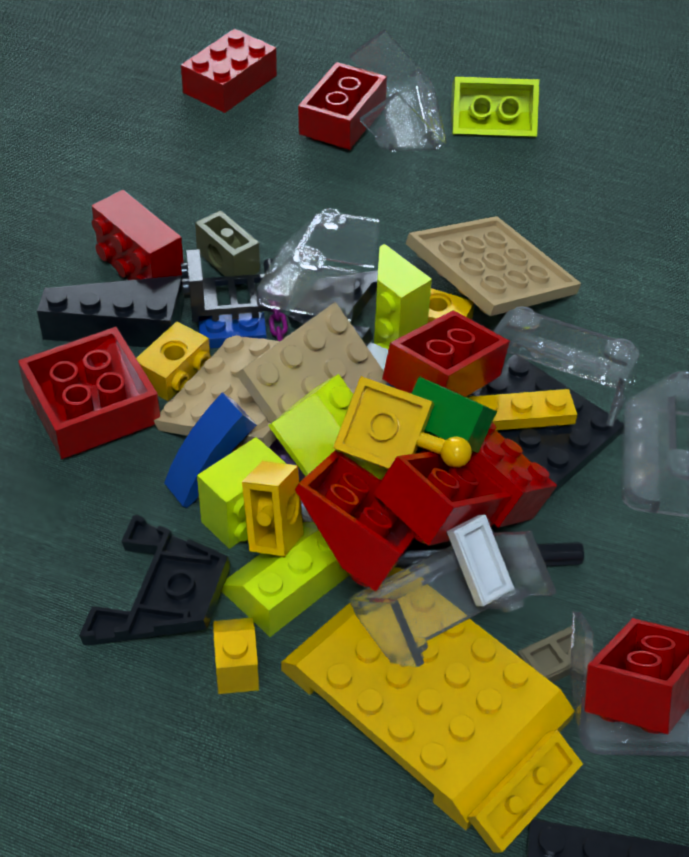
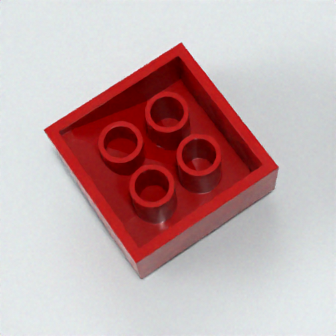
M117 327L18 360L24 390L61 459L155 425L154 420L160 417L158 393Z
M335 450L303 478L294 490L342 569L350 573V576L356 583L364 587H370L376 592L405 554L415 537L411 534V529L400 518L389 514L383 507L384 503L373 494L381 480L341 452Z

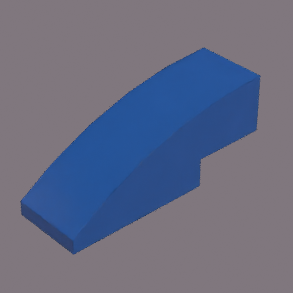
M223 392L208 407L191 429L179 448L164 482L185 508H188L199 497L197 475L232 453L233 449L257 426L246 412Z

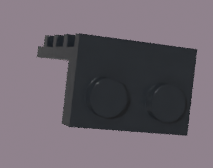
M186 250L187 263H181L184 299L190 298L192 322H199V316L212 315V321H219V315L232 314V320L239 319V313L250 312L252 318H259V312L272 311L271 302L258 303L254 284L266 283V274L203 278L200 250ZM247 284L249 304H238L235 285ZM228 285L230 305L218 306L216 286Z

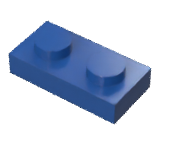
M259 312V318H252L251 313L239 314V319L233 320L232 314L219 315V321H212V316L199 317V333L209 338L210 348H220L223 342L232 336L267 339L264 312Z

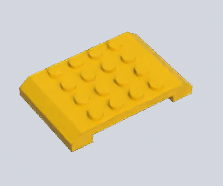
M393 568L376 592L367 587L281 661V671L309 695L314 691L318 693L434 794L433 803L465 831L472 825L467 819L468 815L549 731L558 730L561 732L573 719L575 710L560 688L412 573L401 568Z

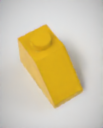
M253 617L213 621L218 694L259 691L258 660Z

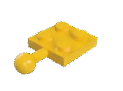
M360 376L333 447L337 451L386 469L390 468L397 456L416 454L418 447L440 454L443 462L453 468L466 465L472 455L469 442L462 437L454 436L444 440L424 432L434 406L433 401Z

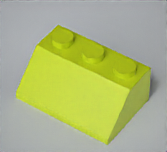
M455 77L452 83V135L537 137L540 79Z
M386 244L379 247L374 344L389 350L390 342L428 323L432 279Z
M339 374L312 389L268 425L305 477L335 451L333 447L353 397V393ZM341 452L380 480L383 479L388 471L386 468Z
M303 522L304 535L285 557L261 553L229 576L223 585L221 592L249 618L253 617L254 623L269 637L350 576V573L342 569L314 522Z

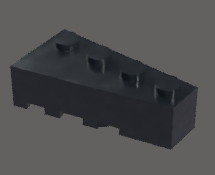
M182 275L44 288L37 309L42 339L73 342L117 327L128 346L148 348L175 322L180 323L184 307Z

